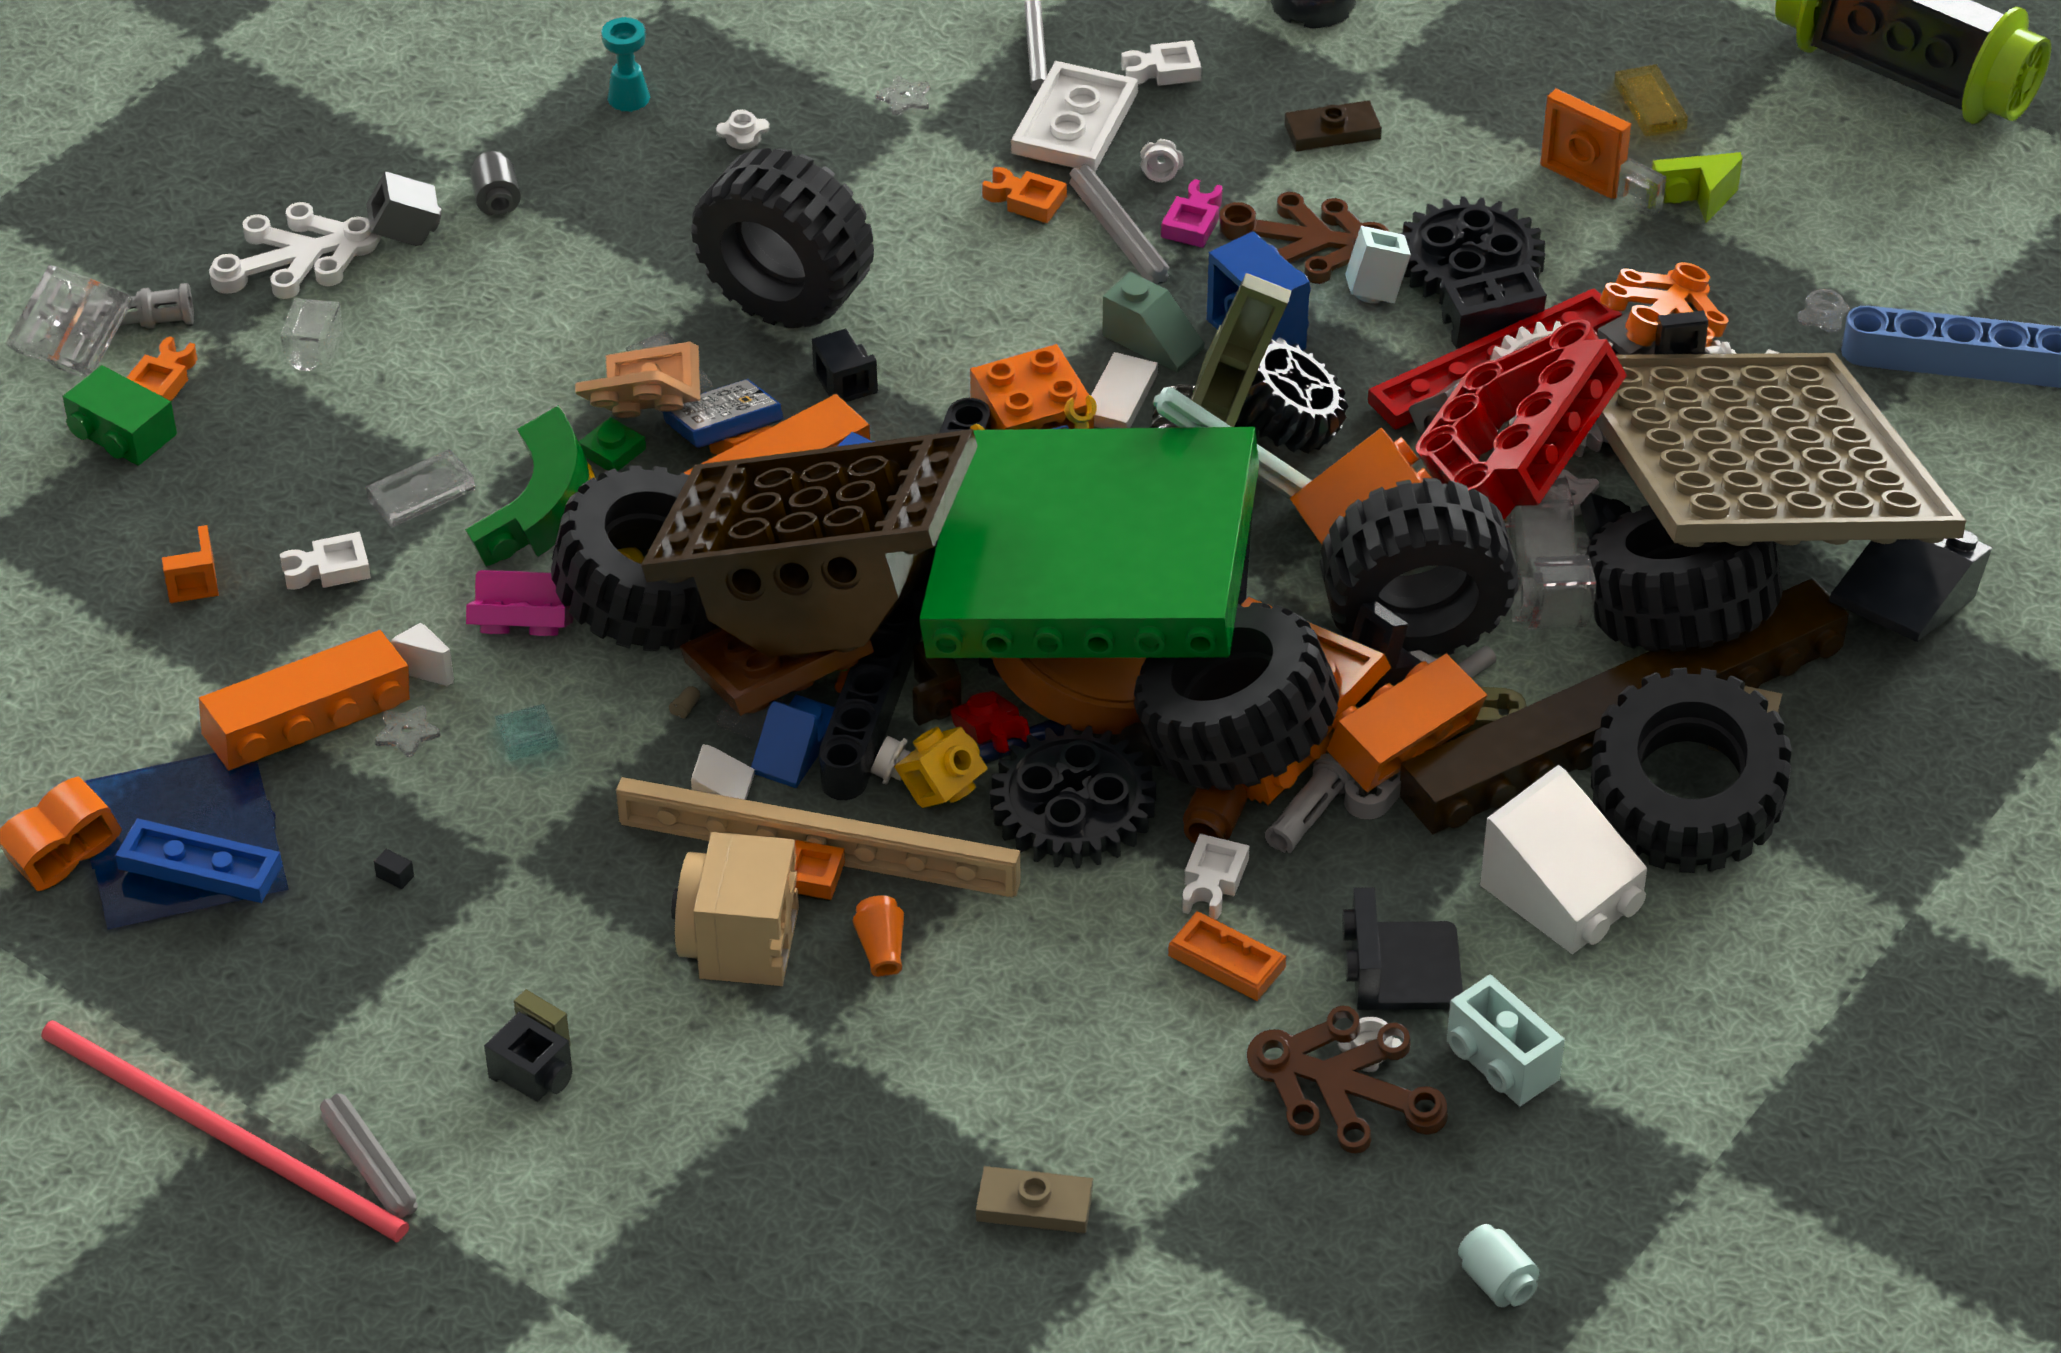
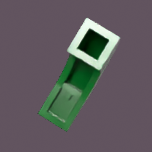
M559 405L517 428L534 462L533 474L526 489L513 502L465 529L486 567L510 558L527 545H530L537 557L551 549L556 543L566 503L572 495L577 493L578 488L589 480V469L585 454Z

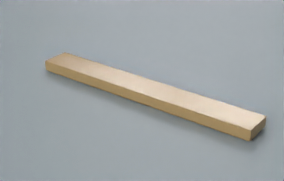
M621 777L616 789L619 822L621 825L706 841L710 840L711 832L795 839L845 849L844 866L1012 898L1017 895L1021 883L1020 850Z

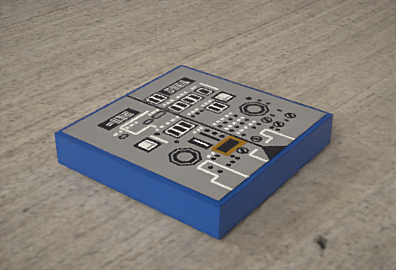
M749 379L700 394V401L683 403V408L680 410L662 411L665 422L697 448L784 419L781 404Z

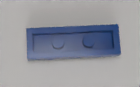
M138 818L115 855L117 866L120 870L259 903L263 902L283 866L281 854L278 851Z

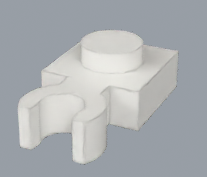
M1193 40L1150 45V53L1146 54L1136 50L1122 53V70H1126L1127 77L1138 79V84H1142L1150 78H1156L1158 86L1201 81V65Z
M360 532L312 541L313 551L311 552L288 550L280 554L287 589L303 588L315 579H321L322 587L326 588L371 578L369 563Z
M1199 835L1185 869L1184 884L1187 886L1183 890V913L1189 914L1194 903L1204 901L1210 904L1209 917L1216 920L1222 912V894L1235 896L1249 860V845L1208 835Z

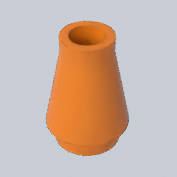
M881 895L866 898L856 906V914L852 922L870 963L871 973L876 977L898 974L902 970L901 951L904 911L898 907L897 901L892 897Z

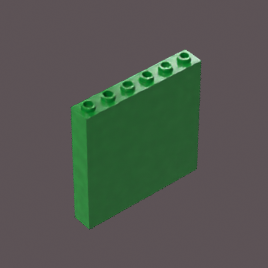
M1255 427L973 430L978 447L939 534L919 619L926 658H1187L1230 656L1259 470Z

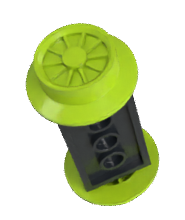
M1776 0L1775 4L1777 20L1796 29V40L1800 50L1812 53L1819 48L1962 110L1964 120L1971 124L1980 122L1990 113L2009 121L2018 119L2026 111L2037 94L2046 74L2051 56L2050 40L2028 30V14L2021 7H2013L2005 14H2002L1971 0Z

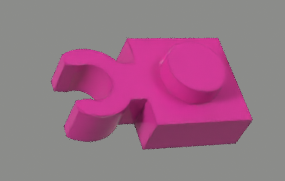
M1194 179L1188 186V199L1176 196L1162 221L1161 238L1204 248L1219 221V208L1222 204V186L1216 185L1211 193L1204 194L1200 193V180Z

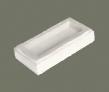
M1116 352L1113 353L1091 395L1097 404V411L1094 415V427H1131L1158 375L1157 362Z

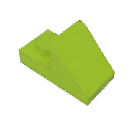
M1741 152L1653 160L1649 188L1652 203H1681L1697 200L1704 221L1707 223L1738 191L1743 160Z

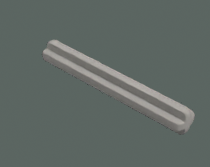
M1083 164L1080 168L1074 167L1070 172L1072 177L1070 185L1143 278L1155 284L1165 282L1169 278L1167 274L1169 266L1096 173L1088 165Z

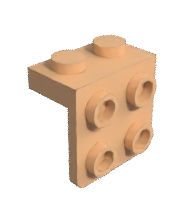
M684 342L606 355L607 378L575 384L576 395L589 400L590 404L594 407H604L612 411V415L619 418L637 417L641 415V410L655 408L659 411L680 410L683 408V403L700 401L699 346L692 342Z

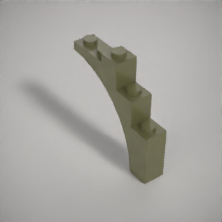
M1246 273L1222 325L1219 326L1205 355L1190 400L1231 427H1234L1261 361L1288 304L1291 290Z

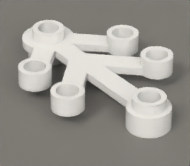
M304 202L294 203L286 209L288 227L296 232L309 230L325 236L312 238L272 228L266 216L251 215L242 224L245 240L251 244L264 243L280 247V249L242 260L233 254H223L216 257L209 269L211 285L214 290L220 293H235L246 286L248 275L291 263L288 269L277 270L270 278L274 296L280 299H289L299 293L300 283L313 266L316 281L320 285L334 286L339 284L343 280V271L354 256H362L374 251L381 240V236L371 233L369 219L352 217L345 222L314 215L312 206ZM335 251L332 256H325L319 259L322 254Z

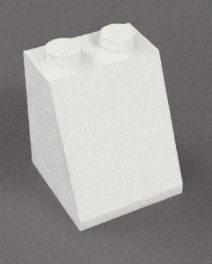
M1559 765L1487 818L1480 886L1572 955L1587 943L1591 945L1598 943L1606 935L1611 924L1623 915L1625 917L1633 916L1643 905L1646 898L1644 888L1647 867L1568 772Z

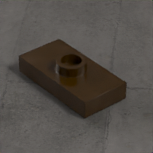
M1370 100L1285 113L1284 124L1296 152L1381 139L1382 127Z

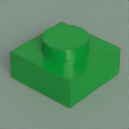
M609 417L579 441L585 457L607 471L616 469L618 472L646 450L644 436L612 417Z

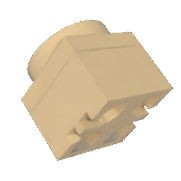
M711 832L707 853L688 852L686 854L678 888H675L673 892L671 916L672 919H675L677 955L679 957L698 959L699 979L783 986L799 909L798 888H795L797 881V871H795V839Z

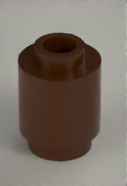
M1239 784L1235 785L1234 790L1222 791L1215 788V786H1211L1209 790L1196 788L1183 816L1186 837L1194 844H1196L1200 834L1228 840L1248 799L1244 786Z

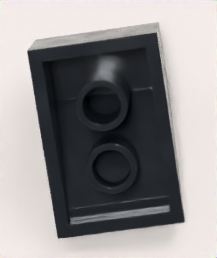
M1964 530L1963 538L1944 539L1939 543H1927L1918 539H1896L1894 543L1890 544L1870 541L1831 592L1829 602L1918 642L1973 600L1992 547L1979 542L1976 535Z

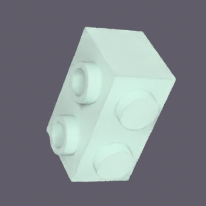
M1491 974L1451 999L1447 1042L1459 1058L1468 1060L1482 1072L1496 1091L1505 1093L1518 1106H1522L1560 1080L1565 1039Z

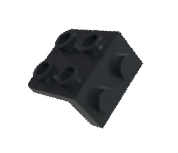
M1375 887L1353 889L1352 909H1343L1342 933L1343 941H1352V950H1346L1345 973L1346 982H1355L1357 1010L1450 1009L1451 999L1463 992L1458 935L1455 924L1449 921L1378 922Z

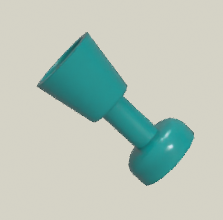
M621 17L612 19L602 27L601 31L604 47L617 56V63L612 67L608 102L613 108L620 111L639 110L645 107L650 100V94L641 66L634 60V52L638 51L645 43V27L639 20Z

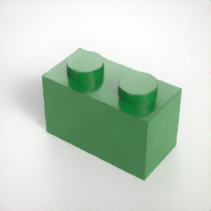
M103 365L99 366L62 396L67 416V426L77 438L82 440L89 439L104 447L111 456L115 458L123 457L138 466L177 435L171 401Z

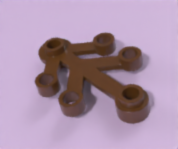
M1285 192L1278 196L1277 213L1285 219H1294L1300 226L1256 219L1254 208L1242 202L1229 203L1220 211L1219 228L1221 233L1229 240L1233 241L1254 231L1263 238L1294 242L1277 249L1279 254L1289 263L1327 247L1337 248L1338 250L1324 257L1313 256L1305 261L1304 274L1311 283L1315 284L1329 281L1332 271L1349 264L1361 226L1389 232L1386 226L1377 222L1361 223L1348 210V204L1338 198L1327 199L1322 203L1320 219L1304 204V198L1296 192ZM1326 224L1332 226L1339 225L1345 232L1332 231Z
M1349 1006L1335 1007L1328 1014L1326 1022L1293 1036L1278 1029L1263 1031L1255 1036L1248 1046L1247 1061L1249 1068L1258 1078L1275 1083L1287 1109L1289 1128L1298 1135L1307 1136L1315 1133L1320 1127L1321 1120L1316 1104L1304 1098L1296 1076L1317 1083L1337 1125L1339 1144L1342 1149L1349 1153H1361L1367 1150L1371 1144V1133L1367 1122L1356 1116L1346 1093L1403 1112L1409 1128L1420 1134L1437 1133L1447 1122V1102L1439 1090L1423 1086L1410 1091L1357 1072L1386 1059H1402L1409 1053L1411 1047L1410 1035L1406 1027L1399 1023L1384 1025L1379 1030L1377 1039L1324 1061L1306 1054L1334 1041L1340 1043L1353 1041L1360 1033L1359 1016L1353 1008ZM1342 1018L1350 1019L1353 1022V1025L1347 1030H1339L1334 1027L1336 1021ZM1393 1035L1399 1036L1404 1040L1400 1046L1395 1048L1388 1047L1384 1043L1388 1037ZM1271 1048H1280L1283 1051L1282 1056L1275 1060L1267 1059L1264 1053ZM1421 1100H1430L1435 1104L1434 1108L1429 1112H1420L1415 1106ZM1300 1112H1309L1314 1116L1307 1124H1298L1294 1121L1295 1116ZM1358 1129L1364 1133V1136L1358 1142H1349L1344 1138L1345 1134L1350 1130Z

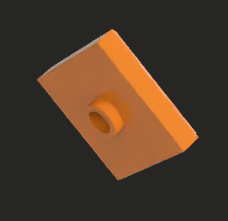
M1554 89L1547 96L1541 166L1610 199H1615L1624 191L1631 123L1561 90Z

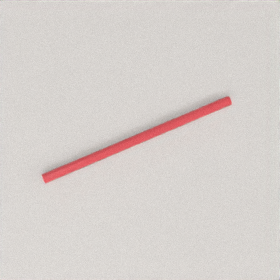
M49 1021L44 1026L41 1036L45 1041L398 1243L408 1232L409 1224L56 1021Z

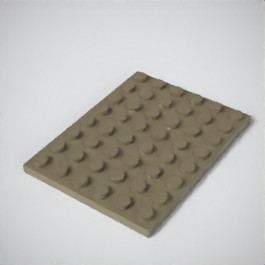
M1835 353L1616 355L1627 376L1595 423L1674 543L1688 547H1699L1705 542H1727L1735 546H1748L1753 542L1775 541L1782 545H1797L1801 541H1824L1829 544L1841 545L1849 540H1871L1876 543L1890 544L1894 543L1896 539H1918L1927 543H1939L1944 539L1963 538L1966 519Z

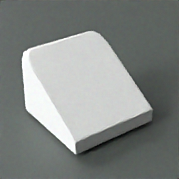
M419 623L392 639L391 644L409 665V676L446 686L453 683L454 676L450 649L425 625Z
M703 744L691 778L692 790L746 800L755 772L753 768L715 747Z

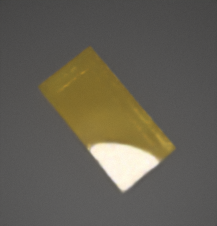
M1657 64L1615 72L1614 84L1645 137L1687 129L1688 116Z

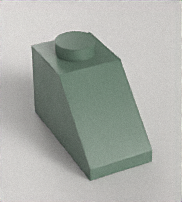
M1129 272L1103 295L1102 336L1177 373L1204 348V341L1167 289L1133 272Z

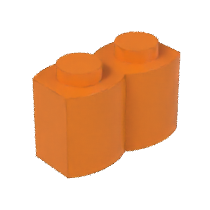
M78 776L68 779L51 789L42 798L37 807L24 810L8 820L0 828V847L7 859L36 891H42L65 879L75 869L79 861L91 858L105 850L116 840L122 829L110 808Z

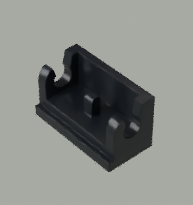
M1529 263L1443 284L1442 320L1443 324H1453L1451 341L1455 348L1458 349L1544 311L1547 295Z

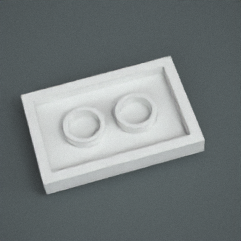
M1055 61L1011 139V154L1073 168H1080L1084 164L1090 166L1096 172L1138 94V79Z

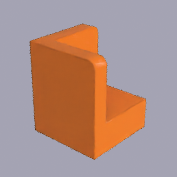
M207 525L198 526L201 551L162 557L170 603L219 596Z

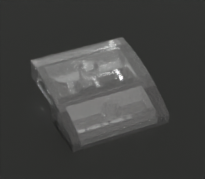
M48 265L5 344L16 353L48 361L56 369L86 378L96 370L134 299L126 293L91 278Z

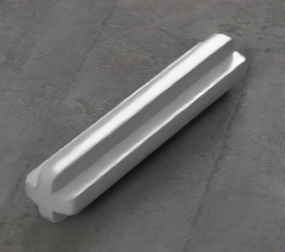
M336 1093L330 1099H324L320 1104L322 1119L385 1209L400 1219H403L408 1214H413L418 1208L416 1194L348 1098L343 1094Z

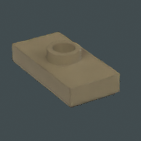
M984 1166L976 1206V1221L1086 1233L1093 1192V1178Z

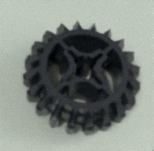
M1279 337L1275 341L1271 339L1240 414L1244 415L1248 420L1247 426H1254L1260 431V437H1269L1273 440L1275 446L1278 447L1285 444L1291 452L1300 449L1302 452L1309 453L1313 449L1320 450L1324 445H1327L1342 428V423L1347 418L1345 412L1349 407L1343 399L1346 393L1341 387L1336 385L1338 378L1329 374L1325 369L1326 364L1316 361L1313 358L1312 352L1307 354L1300 349L1297 343L1290 346L1283 338Z

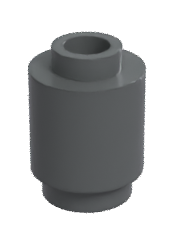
M496 151L480 154L474 160L470 170V178L478 208L487 215H501L512 212L521 200V193L512 162L502 153Z

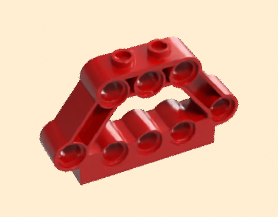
M1583 319L1570 321L1544 338L1497 360L1485 361L1469 370L1418 440L1416 452L1432 478L1439 479L1441 484H1448L1451 480L1467 486L1468 491L1472 488L1488 497L1489 502L1497 506L1504 520L1515 506H1536L1541 503L1627 374L1608 340L1599 339L1590 322ZM1517 415L1513 424L1499 433L1501 426ZM1494 447L1495 450L1487 461L1480 462L1478 460L1482 454Z

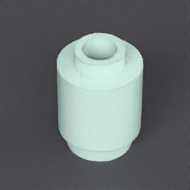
M1484 1224L1472 1230L1462 1240L1458 1248V1255L1462 1259V1268L1498 1307H1506L1509 1304L1519 1306L1532 1297L1537 1289L1536 1281L1539 1277V1268L1504 1230L1494 1229L1491 1225Z

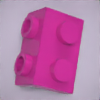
M480 570L476 573L475 600L466 604V624L480 625V633L508 634L510 633V626H529L530 635L555 636L559 635V628H565L573 623L574 618L569 613L570 606H564L556 593V585L552 581L551 572Z

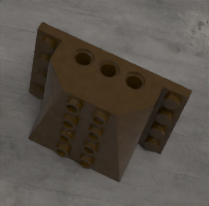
M969 429L695 465L641 564L646 582L666 580L668 583H679L694 577L708 620L768 657L788 655L791 658H800L812 652L836 650L837 652L844 653L863 647L932 567L939 534L978 447L974 431Z

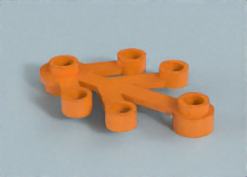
M1686 262L1677 263L1674 270H1670L1667 275L1638 272L1628 268L1621 269L1616 283H1607L1600 297V302L1604 306L1615 311H1624L1628 302L1653 304L1651 307L1644 305L1633 306L1625 323V327L1628 330L1626 333L1627 338L1641 346H1651L1656 340L1658 315L1694 312L1687 302L1692 303L1698 311H1704L1707 316L1708 328L1705 347L1711 346L1714 337L1723 336L1729 322L1728 317L1719 312L1707 297L1710 292V286L1708 285L1710 280L1709 274L1701 267ZM1643 287H1650V288H1657V289H1665V290L1647 289V288H1643Z

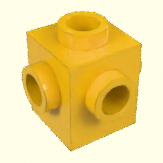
M937 726L924 732L913 741L916 749L894 765L913 798L922 808L945 803L948 800L950 803L964 798L976 788L973 780L988 769L980 757L977 743L971 736L965 733L962 727L941 731Z

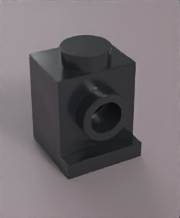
M846 328L812 338L813 372L829 397L837 394L844 402H849L878 393L877 360L873 354L868 356L862 344L857 345Z
M518 1012L484 1045L488 1077L495 1082L503 1081L536 1102L548 1091L553 1094L560 1093L571 1079L572 1062L569 1040L521 1012Z

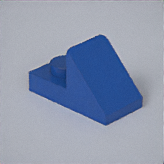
M797 694L789 706L773 701L768 709L751 766L755 774L797 788L819 756L820 745L835 707Z

